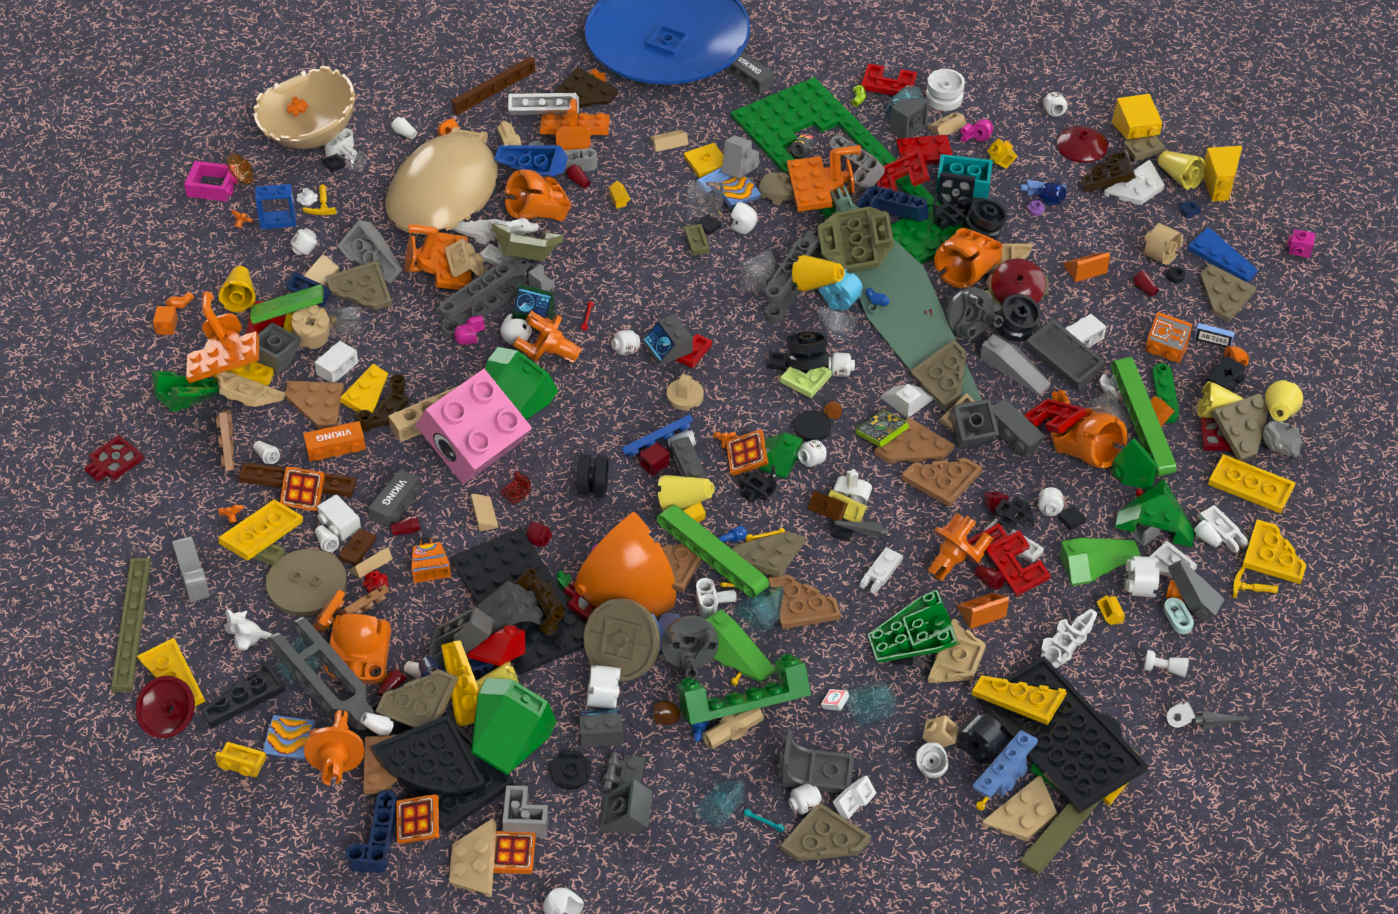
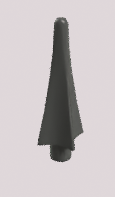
M834 522L837 526L854 530L878 540L879 535H888V528L881 527L882 522Z
M1203 710L1201 716L1193 718V724L1201 725L1202 730L1249 721L1247 716L1225 715Z

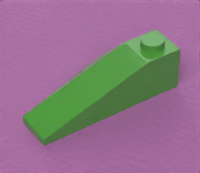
M1078 538L1062 541L1059 556L1071 586L1091 583L1097 577L1103 574L1107 575L1111 570L1126 565L1127 559H1131L1132 556H1141L1135 540Z
M722 609L706 619L716 629L719 639L718 650L713 659L721 662V665L725 667L730 666L739 670L741 674L760 683L776 672L775 667L747 634Z

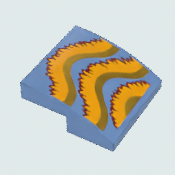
M745 175L740 179L733 176L711 186L719 199H724L730 209L735 208L738 202L746 204L759 199L761 195L756 186Z
M274 715L267 733L263 752L270 756L306 760L304 746L306 739L309 737L310 730L314 729L315 721Z

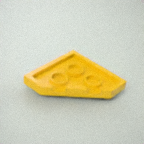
M1256 520L1242 567L1301 584L1306 564L1295 554L1296 550L1290 542L1282 537L1277 525Z

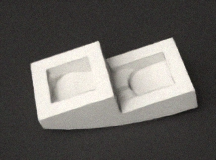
M863 776L846 788L833 803L840 816L849 819L859 806L868 804L876 794V791L868 776Z

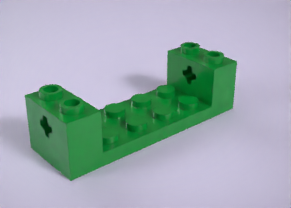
M792 654L780 656L781 659L775 660L779 684L774 682L766 684L765 688H748L745 690L746 692L740 694L738 692H731L726 694V697L719 699L718 697L707 699L705 687L696 679H683L681 683L676 684L681 714L692 725L810 696L811 692L805 663Z

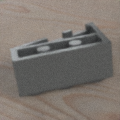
M474 607L435 627L428 656L433 657L442 670L446 669L441 645L453 641H461L467 655L468 652L490 636L494 619L477 607Z

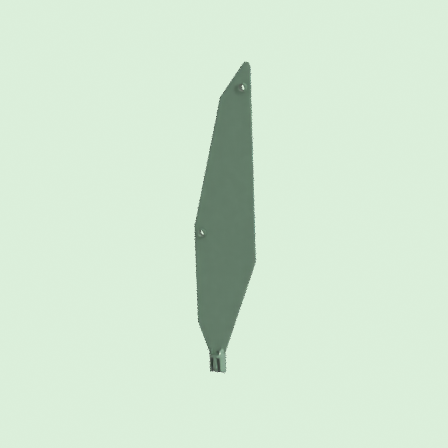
M843 186L846 197L843 196L840 188L836 189L838 200L834 191H830L836 207V213L859 209L852 202L846 186ZM893 239L894 246L880 267L851 272L849 274L854 273L862 283L863 290L859 299L867 319L911 371L953 340L956 341L948 325L946 316L924 266ZM872 288L875 293L887 295L890 300L887 306L872 304L865 294L866 289ZM965 362L961 398L967 393L974 401H981V396ZM934 398V400L936 401V403L941 407V409L945 412V414L957 403V402H955V403L952 404L950 407H948L947 409H945V408Z

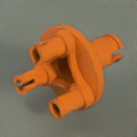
M532 310L528 314L526 321H528L527 325L540 331L536 342L530 344L518 336L512 347L524 352L527 357L534 361H538L542 354L546 352L548 354H557L574 363L582 349L580 346L564 338L562 332L557 329L562 319L560 315L557 314L550 320L547 317H541Z
M955 513L947 526L934 529V533L943 542L940 545V553L927 571L930 574H936L935 578L943 581L953 567L963 562L965 558L975 564H979L984 556L983 552L994 539L983 532L974 546L970 545L966 541V536L976 525V522L967 515L964 519L960 514Z
M342 710L335 712V721L332 727L311 729L304 746V755L307 761L313 767L322 771V782L328 786L331 785V778L336 777V784L338 785L343 778V772L356 768L364 757L363 741L356 733L349 730L347 725L348 713L344 711L342 717Z

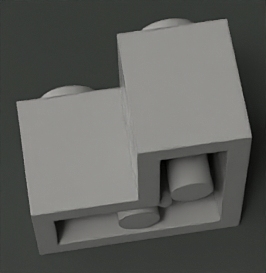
M735 135L725 141L723 173L740 179L758 167L760 162L759 151L751 148L752 141Z
M506 785L503 832L536 833V837L547 838L549 822L548 805H529L528 786Z

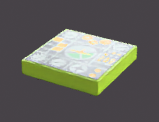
M882 410L855 430L858 436L879 447H883L907 430L909 425L908 422Z

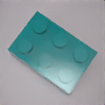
M941 154L936 193H938L940 174L945 172L976 177L973 197L988 199L993 160Z

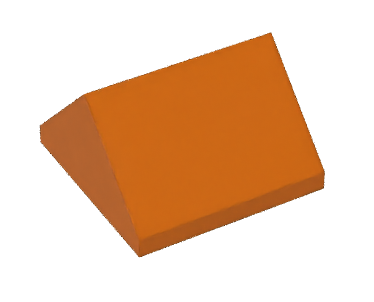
M1110 253L1091 254L1064 262L1063 266L1074 282L1106 274Z
M990 593L957 604V608L969 628L972 629L1005 618L1009 599L1008 596Z

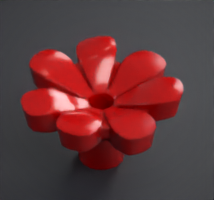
M379 571L368 573L365 575L367 580L363 581V587H367L368 593L376 589L378 590L385 584L387 587L389 586L387 575L381 574Z

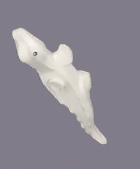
M525 218L511 222L497 219H480L478 221L458 222V227L450 230L474 237L476 242L485 245L489 241H495L492 231L488 229L489 222L510 226L509 233L521 235L536 232L539 225L531 223Z
M1089 609L1084 614L1078 616L1071 626L1068 624L1067 619L1061 620L1058 623L1057 633L1054 637L1043 640L1041 657L1045 656L1055 668L1071 660L1073 651L1077 646L1086 641L1087 634L1092 630L1097 612Z

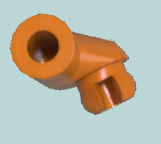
M187 292L182 297L171 296L166 300V304L176 309H182L194 299V296L191 292Z

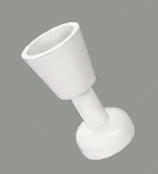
M1148 650L1144 670L1150 671L1153 669V666L1167 668L1168 672L1185 678L1189 658L1170 657L1169 660L1155 658V652Z

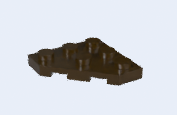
M577 66L553 93H576L579 97V108L592 106V104H609L618 95V89Z
M1124 150L1110 154L1106 157L1107 161L1105 163H1099L1091 170L1092 173L1089 176L1084 175L1081 178L1084 192H1093L1098 188L1111 187L1114 184L1126 183L1135 179L1128 151Z

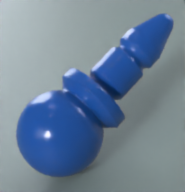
M736 526L718 539L723 543L727 541L737 542L744 540L748 532L745 527Z
M708 721L692 724L695 742L701 740L702 733L708 727Z

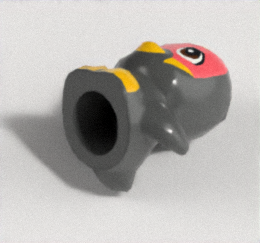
M810 134L800 135L791 144L790 153H793L799 159H804L808 150L813 151V136Z

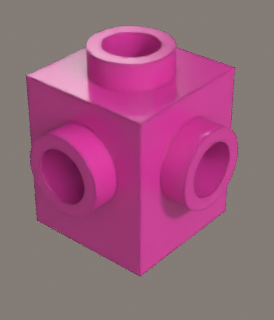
M1294 229L1293 235L1289 236L1287 246L1290 247L1289 254L1310 258L1315 233Z

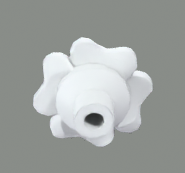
M304 188L302 193L297 194V202L309 207L314 202H317L318 195L312 190Z

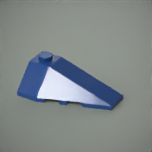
M499 145L494 160L517 170H534L542 177H552L564 172L568 156L561 146Z

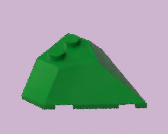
M152 371L151 374L156 398L169 408L170 411L178 412L180 409L191 408L219 394L217 379L204 378L189 383L186 376H179L177 372Z
M1165 479L1117 513L1115 524L1117 529L1134 533L1137 523L1174 532L1172 543L1187 547L1193 546L1194 528Z

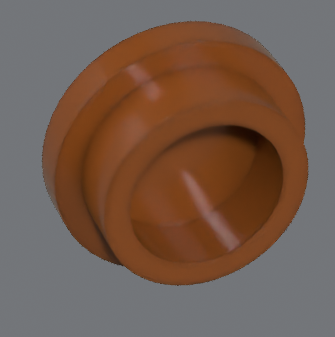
M831 401L825 405L824 413L830 419L841 417L843 410L838 402Z

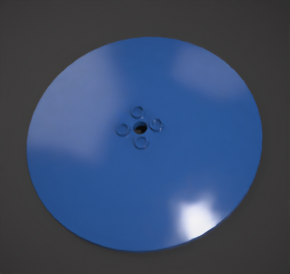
M599 0L589 12L585 23L587 46L600 64L617 75L649 84H682L712 76L727 68L742 54L750 36L749 17L739 0Z

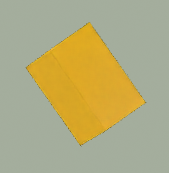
M616 181L609 187V195L616 209L627 206V202L631 199L624 185Z
M701 502L682 510L698 523L705 519L706 512Z
M1106 595L1097 601L1106 622L1110 625L1124 622L1125 614L1116 596L1109 597Z

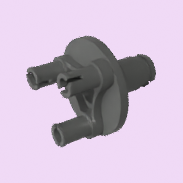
M970 287L963 289L945 302V305L948 306L946 310L948 325L954 334L962 338L973 339L982 334L991 324L995 327L1003 325V323L999 322V320L1004 322L1003 317L993 312L990 296L979 288Z
M684 616L674 620L667 626L661 639V647L666 660L673 666L683 669L686 678H691L690 676H692L693 680L698 677L697 669L705 666L714 658L719 646V639L714 626L706 619L698 616Z

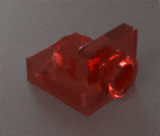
M518 471L515 472L514 481L500 491L501 496L511 504L516 505L531 493L529 478Z

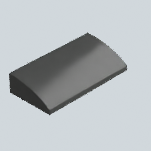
M1054 319L1027 339V349L1077 391L1084 388L1106 364V361Z

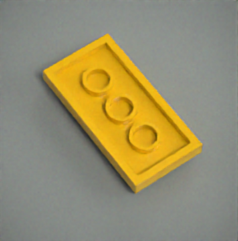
M1224 454L1208 482L1210 486L1280 514L1296 484L1293 481Z
M274 499L218 537L219 544L248 561L303 522V516Z

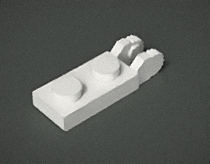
M1215 505L1199 513L1198 518L1201 521L1210 522L1223 539V543H1226V546L1232 552L1236 553L1239 551L1238 544L1243 548L1249 545L1247 538L1240 532V529Z
M886 547L865 574L859 586L864 589L872 580L875 583L871 587V593L876 594L901 563L903 555Z

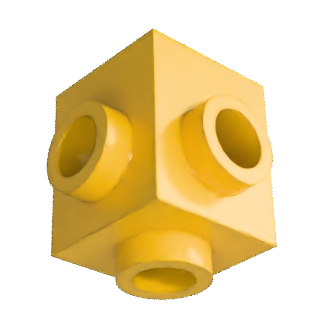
M999 138L987 150L991 156L990 160L1004 168H1008L1018 157L1012 150L1013 145L1007 140L1002 141Z

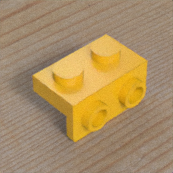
M230 742L226 743L222 752H216L215 754L217 766L226 771L232 770L239 772L243 776L257 777L267 758L266 752Z

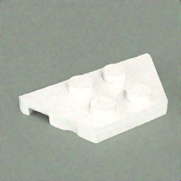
M1148 160L1134 170L1135 179L1108 187L1104 190V195L1108 197L1109 195L1118 196L1119 200L1142 205L1162 191L1164 183L1152 162Z

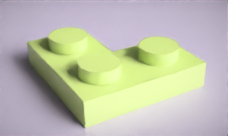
M823 366L817 369H810L805 374L789 367L780 377V383L812 398L832 376V371Z

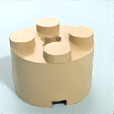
M1158 223L1152 232H1148L1144 238L1146 245L1143 255L1162 264L1169 265L1178 255L1175 253L1177 248L1182 246V233Z
M318 305L297 310L292 315V332L301 338L299 346L316 349L323 346L328 340L330 334L329 317Z

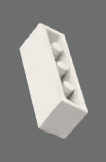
M576 93L509 94L508 111L512 115L567 113L569 109V101L575 98L577 100V114H579V97Z

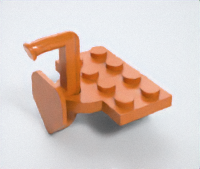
M572 98L569 101L567 113L542 114L540 134L556 135V145L561 146L563 150L586 149L590 146L591 135H609L610 115L604 113L596 115L580 113L577 115V100Z
M860 145L831 150L830 167L823 166L821 156L787 161L798 212L833 207L830 191L833 190L834 194H837L836 189L840 188L842 194L845 195L843 191L844 183H848V187H846L848 193H854V177L850 160L846 159V171L841 172L840 156L849 154L859 156L861 152Z
M408 223L409 234L422 233L426 234L423 246L416 249L415 236H410L406 250L404 271L419 272L424 270L434 274L435 286L438 288L460 290L472 282L471 269L457 277L451 274L445 251L446 247L462 238L468 243L467 236L439 233L435 227L410 225Z
M208 291L202 294V311L207 319L202 325V330L209 340L205 344L204 349L187 354L186 379L189 383L259 361V335L257 332L239 336L242 325L234 314L227 313L216 317L211 308L213 294Z

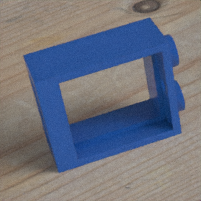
M291 184L255 187V200L261 229L296 226V211ZM288 198L290 210L264 212L262 200Z

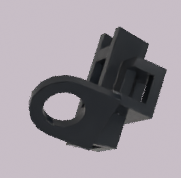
M934 195V224L942 230L949 226L955 228L963 223L965 210L959 211L957 209L958 204L952 206L944 199L942 200V205L938 206L937 195Z
M775 465L771 466V474L767 478L763 477V471L757 476L747 471L745 479L739 478V484L743 487L740 494L751 503L757 498L766 501L776 490Z
M1017 496L1012 502L1003 498L995 509V513L1001 516L997 522L1007 528L1008 533H1011L1015 526L1024 530V524L1027 520L1031 522L1032 526H1035L1030 503Z

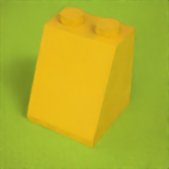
M1150 94L1117 98L1112 123L1127 140L1160 135L1163 122Z
M1242 146L1207 148L1205 156L1207 168H1204L1203 173H1205L1204 180L1211 201L1229 200Z

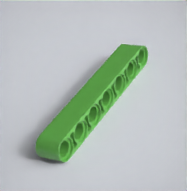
M1126 357L1112 361L1111 369L1141 445L1157 463L1155 477L1175 473V460L1133 358Z
M672 504L657 516V521L663 529L750 598L757 597L769 587V581L765 575L676 505Z

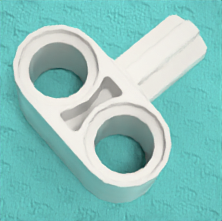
M345 128L334 140L324 145L325 155L329 157L338 153L355 160L358 154L353 149L352 130Z
M852 469V471L847 472V477L840 476L837 478L833 490L866 505L872 486L866 481L859 480L858 473L855 469Z
M702 578L696 583V600L700 616L707 619L717 612L718 603L736 601V592L734 590L716 592L711 579Z

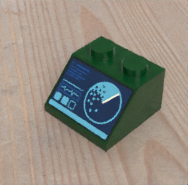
M519 284L513 307V319L526 321L528 314L532 310L541 317H547L552 320L555 317L554 292Z

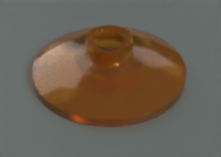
M230 154L227 158V166L231 174L239 182L247 185L251 184L255 178L251 164L239 154Z

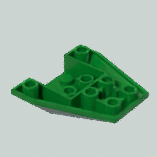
M497 347L486 363L485 370L526 420L547 407L559 391L548 372L517 350Z
M938 590L919 597L868 634L877 663L940 653L960 644Z
M486 678L477 694L471 753L508 775L550 737L557 721L548 701L512 679Z

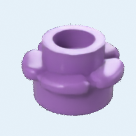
M1038 200L1030 202L1027 207L1029 213L1034 216L1041 215L1045 210L1044 204Z

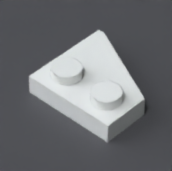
M1168 541L1150 556L1158 558L1159 562H1155V567H1159L1160 575L1173 578L1168 570L1169 565L1181 559L1193 570L1197 569L1195 562Z

